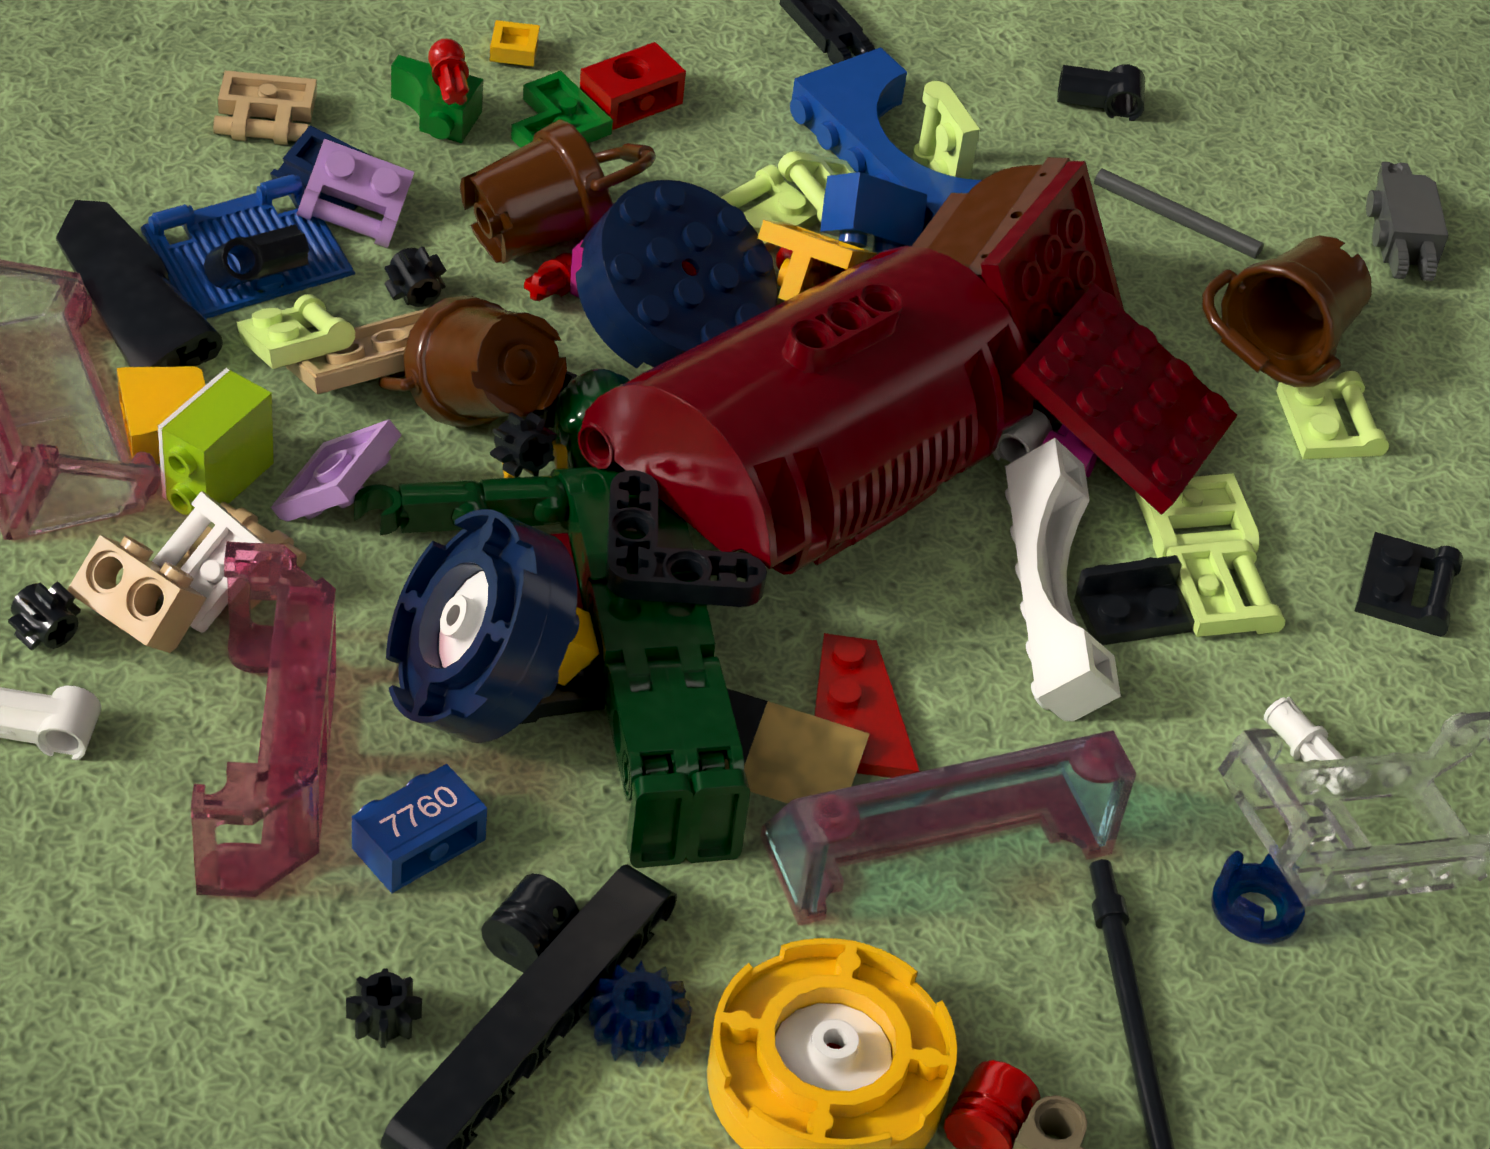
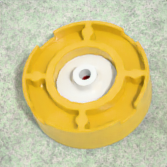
M814 938L794 941L781 945L779 956L762 962L754 968L748 963L732 978L724 990L714 1018L707 1065V1084L713 1108L721 1124L742 1149H924L939 1127L957 1062L956 1033L953 1021L943 1000L936 1004L930 995L915 982L918 971L900 958L877 947L852 940Z

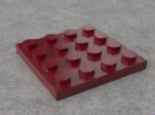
M1068 161L980 264L982 280L1007 308L1022 337L1028 356L1094 283L1104 292L1113 295L1124 310L1086 161ZM1033 397V408L1042 412L1052 425L1057 418Z
M1095 283L1082 295L1012 375L1022 387L1161 515L1175 503L1238 416L1230 409L1229 404L1220 394L1212 392L1193 374L1192 369L1187 363L1175 358L1157 341L1156 336L1149 328L1138 324L1122 309L1119 301L1113 295L1104 292Z

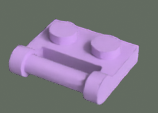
M324 139L299 205L297 216L311 220L312 216L374 238V244L388 248L414 172ZM321 192L382 214L384 217L380 221L320 199L319 195Z

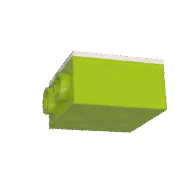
M225 368L158 425L162 497L167 499L176 511L183 515H189L195 508L191 503L201 491L219 504L222 502L229 504L274 464L272 392Z

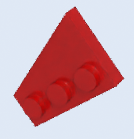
M824 633L814 716L870 734L856 773L917 782L920 771L877 640Z

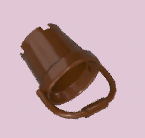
M560 119L537 131L534 134L533 141L485 168L461 178V199L464 210L474 207L477 222L470 226L477 240L496 263L502 261V264L520 256L572 239H577L581 242L589 230L613 205L609 188L651 167L656 159V155L650 146L631 143L624 144L622 147L593 153L580 132L572 124ZM617 159L633 163L607 176H604L600 167V163Z
M1319 235L1304 239L1296 247L1279 257L1255 263L1245 268L1238 275L1230 269L1223 271L1204 290L1202 294V309L1210 326L1221 336L1220 342L1257 373L1261 371L1274 380L1292 387L1311 388L1325 382L1341 367V361L1335 357L1340 338L1370 300L1372 295L1371 276L1365 261L1358 253L1351 257L1346 251L1341 249L1340 247L1345 243L1337 238ZM1229 283L1221 301V320L1214 306V297L1222 287Z
M466 295L444 298L422 313L409 332L403 356L405 370L380 377L379 386L391 391L410 390L416 404L433 420L456 428L490 424L499 417L509 416L511 412L521 417L527 416V414L534 410L545 409L553 403L563 387L567 363L566 357H559L558 347L555 341H561L558 332L544 318L526 312L507 311L498 304Z

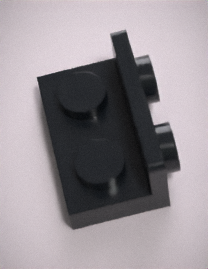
M1178 556L1151 557L1138 561L1111 565L1102 564L1083 569L1080 574L1074 602L1088 633L1102 645L1192 632L1195 621L1177 585V579L1182 566Z

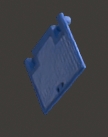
M291 174L262 182L260 186H257V191L254 194L201 209L193 210L191 205L187 206L184 204L155 212L148 218V223L141 227V232L148 245L164 263L170 283L205 319L355 275V271L326 222L313 216L311 220L297 216V211L305 192V187L298 175L294 176ZM289 195L296 209L278 214L272 205V200ZM294 224L305 234L310 249L308 252L309 264L307 266L246 282L233 289L216 287L205 274L204 262L208 253L235 237H249ZM182 226L189 240L170 245L164 235V230ZM228 253L227 260L230 268L234 272L240 273L238 259L233 254Z

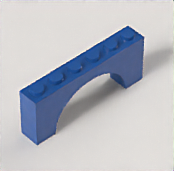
M881 47L795 78L792 100L790 102V111L794 120L798 124H804L817 136V140L823 149L831 150L839 159L846 160L855 172H861L927 194L923 230L951 193H968L976 184L982 181L954 177L927 168L905 155L889 140L880 125L879 119L892 108L902 104L907 71Z

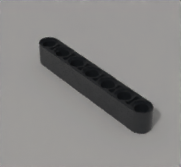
M625 864L621 866L398 1110L385 1129L381 1139V1149H467L478 1136L474 1131L484 1119L487 1118L491 1121L515 1094L511 1090L522 1076L528 1079L551 1053L547 1048L558 1036L564 1038L586 1014L587 1011L582 1008L593 996L598 999L622 973L617 970L627 957L633 960L655 935L651 930L661 919L667 921L670 918L676 905L677 894L630 865Z

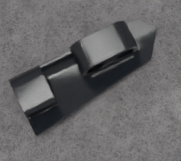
M75 200L56 236V241L128 366H198L216 358L222 349L223 340L221 335L170 283L166 267L158 254L108 202Z

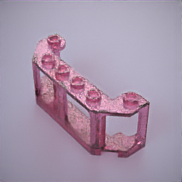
M227 541L224 557V575L227 577L230 628L228 656L236 668L249 673L268 674L258 763L227 762V782L220 791L213 794H206L205 784H194L191 802L196 895L257 897L320 852L336 687V588L323 577L314 581L297 566V555L284 544ZM250 600L277 601L274 626L258 625L252 621ZM264 818L261 844L221 843L217 845L216 827L219 825H254Z

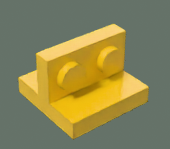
M763 220L757 238L793 251L791 259L786 258L778 273L777 285L781 286L778 298L788 300L828 280L834 265L847 270L877 254L784 222Z

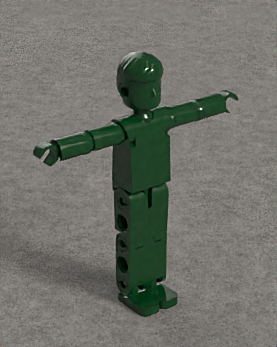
M591 369L571 380L560 392L554 406L553 428L560 444H563L567 449L570 468L553 469L550 476L481 479L480 482L475 480L399 483L398 491L387 485L374 484L368 485L356 493L354 499V521L363 517L370 510H385L380 517V536L396 531L399 526L401 533L462 530L463 528L455 525V520L469 512L481 509L495 510L530 526L561 524L565 530H568L583 610L590 613L599 654L594 659L606 705L626 800L628 802L631 801L626 841L631 865L634 868L678 865L685 860V857H687L690 863L734 860L741 855L750 800V788L744 771L742 746L719 658L714 656L716 643L707 605L624 599L613 594L606 583L610 485L612 479L618 473L626 470L618 463L605 469H597L590 465L582 455L578 445V432L581 429L585 411L604 393L621 384H626L630 381L627 377L608 369ZM629 495L628 508H638V496ZM659 499L658 547L694 549L686 521ZM633 528L624 529L619 532L623 537L633 540L646 536L644 532ZM627 560V574H636L637 560ZM682 570L672 574L675 578L684 582L699 580V576L694 575L696 573L692 571Z

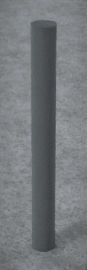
M1101 168L1096 175L1095 185L1256 259L1264 247L1263 242Z

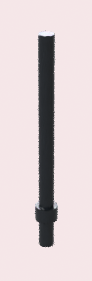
M1105 859L1096 860L1089 866L1096 897L1092 902V911L1096 927L1102 929L1149 1148L1175 1149L1125 927L1130 920L1126 901L1122 895L1118 894L1111 862Z

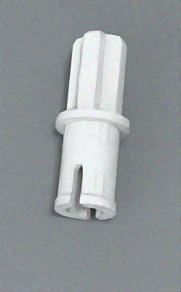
M1282 697L1270 705L1264 714V720L1285 740L1291 748L1290 754L1295 760L1301 758L1329 789L1338 790L1344 784L1350 782L1353 777L1352 766L1327 740L1328 732L1323 726H1315L1290 697H1287V699Z

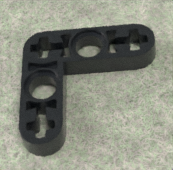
M637 470L618 473L612 479L608 505L606 583L613 594L629 600L747 607L760 601L764 593L767 570L765 564L759 558L751 554L739 552L658 547L659 487L657 481L651 475ZM629 495L638 496V508H628ZM633 528L644 532L646 536L633 540L623 537L619 532L624 529ZM627 560H637L636 574H627ZM687 570L696 573L700 579L694 582H684L678 580L672 574L677 571ZM711 575H717V581H711ZM737 578H743L745 582L737 581Z

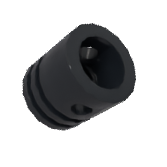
M532 873L526 875L501 903L500 907L485 921L481 928L482 938L487 948L495 957L524 973L579 913V909L572 896L555 880L544 875ZM555 908L558 911V917L553 916Z

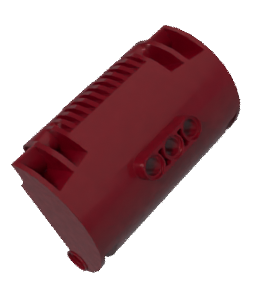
M902 246L885 250L865 262L845 270L628 381L626 384H621L599 396L585 411L582 426L578 432V445L584 458L597 469H605L618 463L626 471L637 470L651 475L657 481L659 499L720 551L736 552L743 549L759 558L768 569L773 568L783 575L793 574L812 562L818 566L849 546L856 544L916 507L937 492L939 486L951 480L957 473H962L991 456L997 448L1002 432L1033 413V396L1012 377L1013 373L1028 358V354L1022 337L1007 308L996 294L986 286V283L970 268L946 254L927 247Z

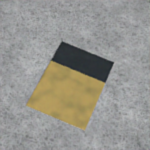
M727 688L742 746L744 771L747 776L750 792L840 820L870 734Z

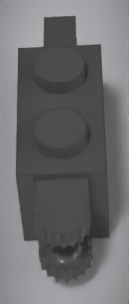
M1382 162L1377 176L1376 189L1369 191L1366 201V214L1368 217H1374L1375 220L1372 233L1373 246L1381 248L1383 262L1389 263L1393 278H1406L1409 265H1417L1421 280L1433 281L1449 236L1436 182L1426 175H1414L1408 163L1400 162L1393 164L1391 162Z

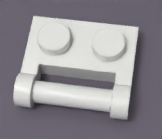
M201 491L191 503L195 508L152 562L161 568L165 562L176 566L211 522L215 524L214 528L181 567V570L194 578L190 587L207 598L190 625L193 629L203 633L267 556L271 548L228 513L217 501ZM163 594L159 597L162 602L164 601Z

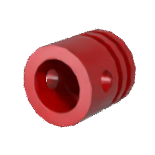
M996 1060L981 1062L975 1067L957 1102L953 1105L951 1113L945 1119L943 1128L946 1137L957 1149H1013L1023 1122H1026L1031 1108L1041 1098L1038 1087L1029 1076L1008 1063Z

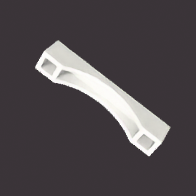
M1053 438L1005 466L1008 483L1005 495L1012 513L1013 525L1010 527V533L1016 544L1018 563L1015 565V570L1021 582L1023 595L1020 608L1026 620L1028 632L1026 651L1032 662L1034 681L1031 683V690L1035 700L1044 710L1050 709L1063 721H1075L1121 697L1115 656L1087 631L1079 627L1067 595V566L1070 547L1079 521L1090 499L1084 464L1056 438Z

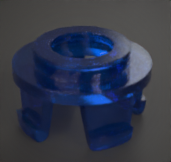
M1272 847L1261 864H1243L1244 855L1240 851L1233 852L1225 861L1220 876L1212 890V908L1219 922L1235 936L1253 943L1273 944L1293 936L1302 924L1305 908L1311 894L1307 888L1303 887L1300 890L1294 882L1297 859L1282 849ZM1249 892L1265 895L1276 906V918L1264 921L1265 909L1241 895Z

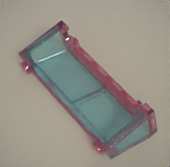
M1112 730L791 800L762 826L760 837L799 926L825 920L827 912L825 901L830 893L842 891L844 879L838 868L1035 823H1040L1050 844L1060 842L1061 840L1070 841L1083 849L1082 852L1086 860L1110 855L1114 849L1137 773L1115 732Z

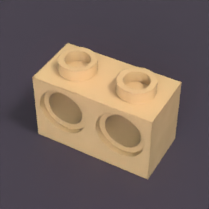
M100 535L67 590L75 598L144 645L171 653L178 647L207 598L190 587L194 578L185 571L168 562H165L161 568L149 560L153 551L139 541L125 535L122 541L118 542ZM123 568L122 579L116 586L117 574ZM163 594V605L156 613V602Z

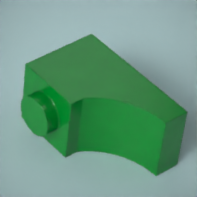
M398 55L391 65V98L405 103L416 111L420 117L419 131L430 134L436 139H448L463 143L482 113L483 79L469 75L467 78L469 89L466 94L467 101L463 105H459L456 102L448 105L442 98L440 86L433 80L430 64Z

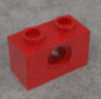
M656 42L582 68L580 89L613 119L612 130L683 104L686 70Z

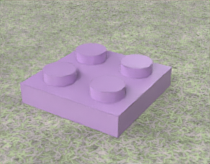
M388 419L324 442L270 508L279 519L288 522L303 516L307 519L315 518L324 510L337 505L340 508L350 506L354 503L356 493L364 488L363 484L368 477L379 471L391 459L389 451L402 436L401 433Z

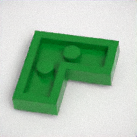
M561 70L523 85V100L538 114L511 124V139L520 148L532 142L537 131L560 119L572 124L586 139L587 143L612 134L613 119Z

